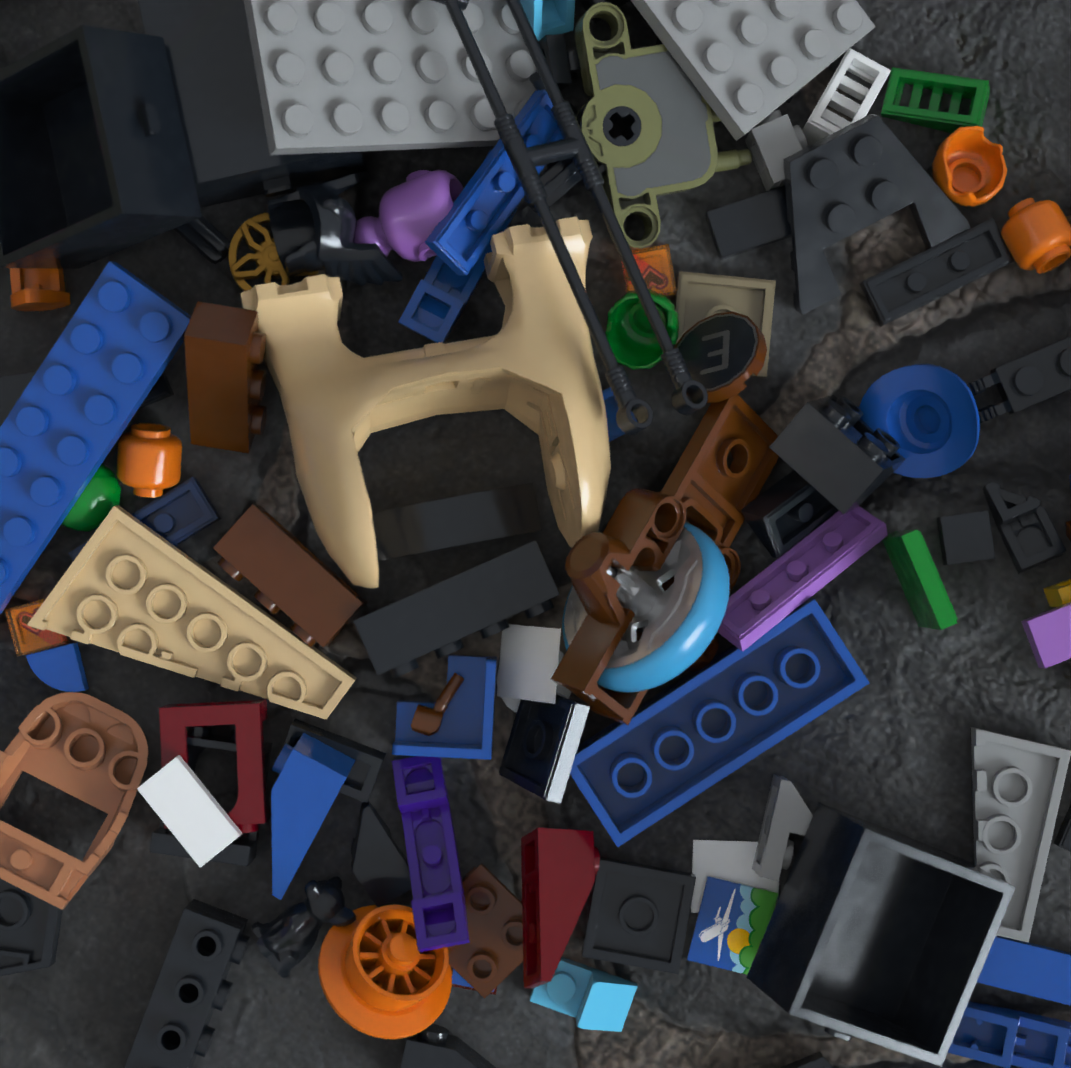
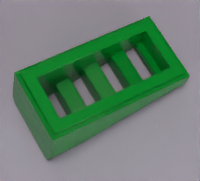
M892 67L881 116L948 133H953L959 127H982L990 95L989 80ZM905 84L913 86L909 107L900 106ZM924 88L933 90L928 110L920 109ZM944 93L952 95L948 112L940 111ZM963 98L972 100L968 115L959 114Z

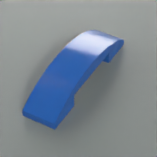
M519 204L513 210V212L508 217V219L503 224L498 233L504 232L508 228ZM488 245L467 276L457 275L436 255L424 280H420L398 323L434 343L442 342L444 344L486 271L484 258L487 253L492 252L491 245Z

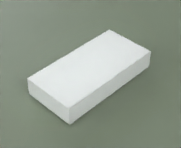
M180 755L137 788L200 868L242 834L241 830Z

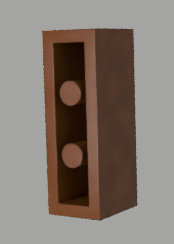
M197 301L184 334L191 444L249 454L255 434L263 435L267 419V407L260 405V400L263 399L267 373L264 370H259V364L262 363L265 353L266 334L258 332V311Z
M252 504L213 547L222 556L217 562L220 567L239 582L243 577L249 580L259 589L254 594L255 598L272 613L277 614L281 609L295 622L290 629L310 647H313L316 642L322 647L328 646L367 603L364 598L260 505Z

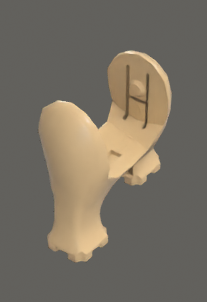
M577 216L558 219L555 222L586 290V265L590 243L593 238L589 220H579ZM529 224L508 227L504 232L492 235L490 241L492 252L485 255L484 265L487 278L494 282L506 306L502 329L493 336L445 344L442 342L426 344L421 348L363 358L351 352L342 343L337 327L343 300L339 277H328L326 274L305 277L301 282L291 285H279L276 282L255 285L251 290L240 293L242 309L258 311V332L266 334L263 360L281 397L289 427L296 476L315 530L330 557L336 562L352 585L378 588L379 580L372 509L366 491L358 452L371 433L435 415L505 409L539 435L548 495L558 528L568 545L572 548L583 536L599 531L611 470L606 408L593 356L588 326L544 227H530Z

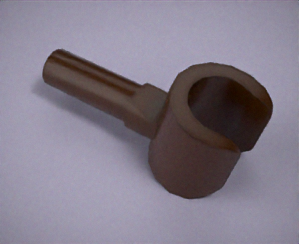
M454 673L436 700L434 708L418 704L411 723L412 730L427 736L436 734L441 727L448 704L465 679Z

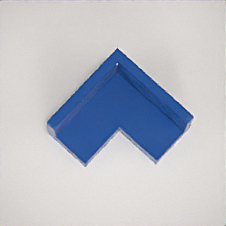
M448 655L447 683L454 673L460 675L465 680L448 704L441 727L434 735L427 736L413 731L411 723L418 704L434 708L436 702L398 700L395 742L392 744V755L491 760L493 754L497 657Z

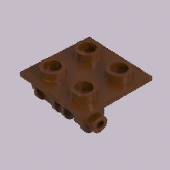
M481 863L478 867L474 866L462 878L470 943L447 948L449 964L485 999L523 962L522 902Z

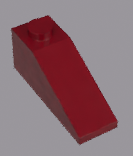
M536 828L521 838L524 988L538 987L550 982L553 978L593 887L595 875L599 870L600 854L598 848L594 846V831Z

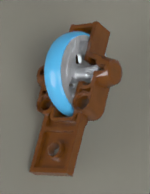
M738 394L721 402L710 404L660 492L641 488L628 491L621 499L603 533L592 532L583 536L574 544L567 556L566 571L573 585L565 603L562 620L566 653L551 680L556 684L565 686L587 703L593 712L629 725L648 689L672 680L683 671L696 672L710 664L719 648L717 631L723 621L729 594L738 579L741 567L739 555L729 547L745 520L741 511L742 508L757 498L779 458L769 448L778 435ZM730 449H731V455H732V457H733V461H732V464H731V465L729 466V468H728V466H727V456H728V453H729V451H730ZM645 627L643 633L636 631L638 628Z

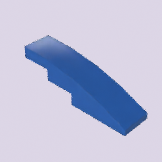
M969 1001L948 1053L1004 1068H1010L1011 1065L1021 1068H1071V1022Z

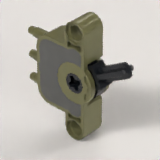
M600 2L592 5L578 20L575 27V42L584 93L591 96L580 108L576 120L580 125L596 165L600 170V174L604 172L602 174L604 179L602 186L631 250H637L651 245L660 233L661 221L657 196L693 189L705 184L716 172L738 169L740 166L749 165L752 162V153L748 149H732L718 152L713 123L721 120L664 44L631 49L624 13L614 4ZM601 18L609 24L611 29L610 40L600 41L593 37L589 29L591 19ZM622 120L626 128L623 129L621 136L614 139L608 131L612 129L613 123ZM572 158L557 161L540 176L548 195L546 199L548 206L551 207L582 180ZM524 195L523 198L527 205L537 213L535 206L530 205L526 195ZM629 214L637 215L643 220L645 231L639 241L630 239L624 231V222Z

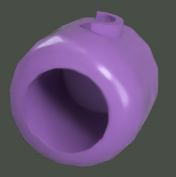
M418 170L412 172L407 176L406 182L389 189L382 196L378 218L366 216L356 221L357 226L353 243L377 244L386 257L390 250L393 249L400 257L408 261H426L427 258L437 255L425 243L426 239L437 224L448 215L452 209L453 202L464 187L456 176L445 170Z

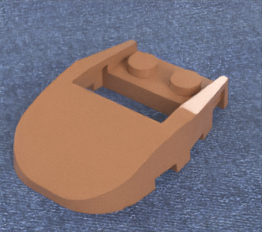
M79 692L60 693L43 700L18 727L20 731L4 752L0 750V809L22 772H25L108 814L82 861L0 820V879L61 910L67 906L111 850L122 826L129 816L128 814L138 791L137 788L140 786L148 762V744L139 724L123 711L93 696Z

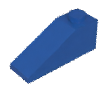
M306 733L302 734L294 747L285 744L272 767V770L279 774L271 790L272 896L280 900L288 889L356 761Z

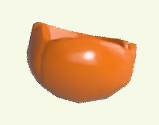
M981 126L957 128L940 144L932 163L934 182L951 201L961 206L974 207L985 204L1003 188L1007 174L1006 163L1002 155L1003 146L989 141L984 136V128Z

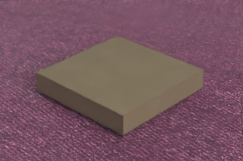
M679 271L675 299V311L678 312L679 336L676 344L682 335L693 325L711 315L725 312H736L746 315L764 335L767 347L763 368L757 376L752 373L750 377L765 379L768 370L776 280Z

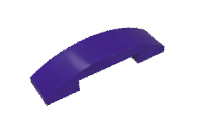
M414 756L392 761L397 803L403 823L413 895L411 903L418 951L424 952L470 943L458 849L441 757Z

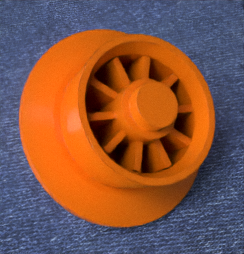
M394 904L378 908L376 905H369L352 910L357 916L356 920L347 926L336 927L333 925L326 934L320 948L318 974L327 1001L337 1015L347 1024L364 1034L376 1038L402 1039L427 1029L441 1015L451 993L452 971L449 964L448 948L424 952L418 951L412 907Z

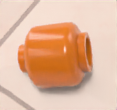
M1027 198L1014 205L1008 211L1009 219L1001 229V236L1019 268L1028 271L1036 270L1038 274H1042L1055 269L1070 258L1071 224L1056 202L1051 200L1035 202L1034 198Z
M155 423L132 425L131 431L122 434L119 438L117 478L123 484L133 487V494L136 496L148 498L162 496L163 489L173 487L180 481L182 441L177 436L171 434V428L166 425Z

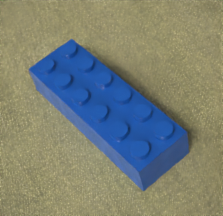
M809 598L743 652L735 645H732L715 656L710 664L704 668L689 673L641 704L629 725L615 721L578 745L570 775L615 845L619 847L869 684V681L817 601Z

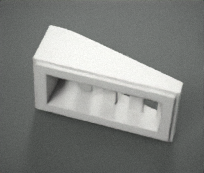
M849 48L802 130L807 144L810 146L866 117L891 70ZM846 71L869 82L872 86L868 89L845 76ZM838 88L862 101L861 105L840 94L836 89ZM827 105L852 118V121L850 122L826 109Z

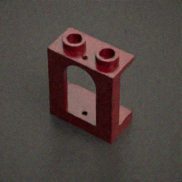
M267 699L177 703L160 707L162 768L179 755L188 764L186 727L235 724L238 797L233 809L225 812L242 833L259 831V824H265L271 818V809H267L263 736V721L267 719Z

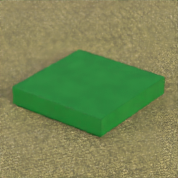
M918 529L902 530L888 534L882 541L918 626L943 630L957 624L956 620L958 618L921 531H918Z

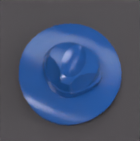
M914 364L892 370L881 376L868 388L859 406L863 412V416L860 418L874 431L877 428L884 430L899 443L900 448L897 451L906 460L893 473L912 478L942 476L963 466L976 450L980 434V419L976 401L966 383L958 375L943 367L931 364Z

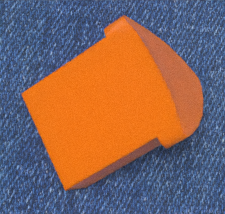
M9 268L12 291L10 296L11 309L18 311H45L62 308L71 304L70 293L65 292L63 269Z

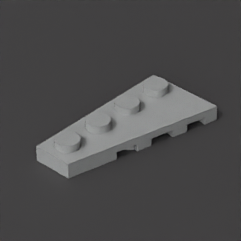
M971 727L974 865L1016 887L996 935L1029 943L1071 750Z

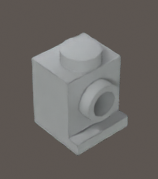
M780 110L773 111L757 124L755 128L751 129L745 140L748 149L752 153V159L766 192L785 186L783 159L808 147L807 140L800 126H792L788 114L782 116Z

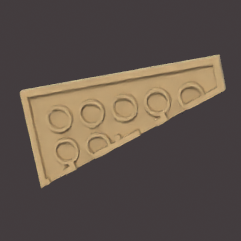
M115 505L27 624V626L43 631L49 630L68 636L70 639L84 644L90 643L116 651L122 656L192 678L205 679L230 690L243 691L268 699L269 702L326 720L356 680L354 675L314 646L310 647L285 625L119 505Z

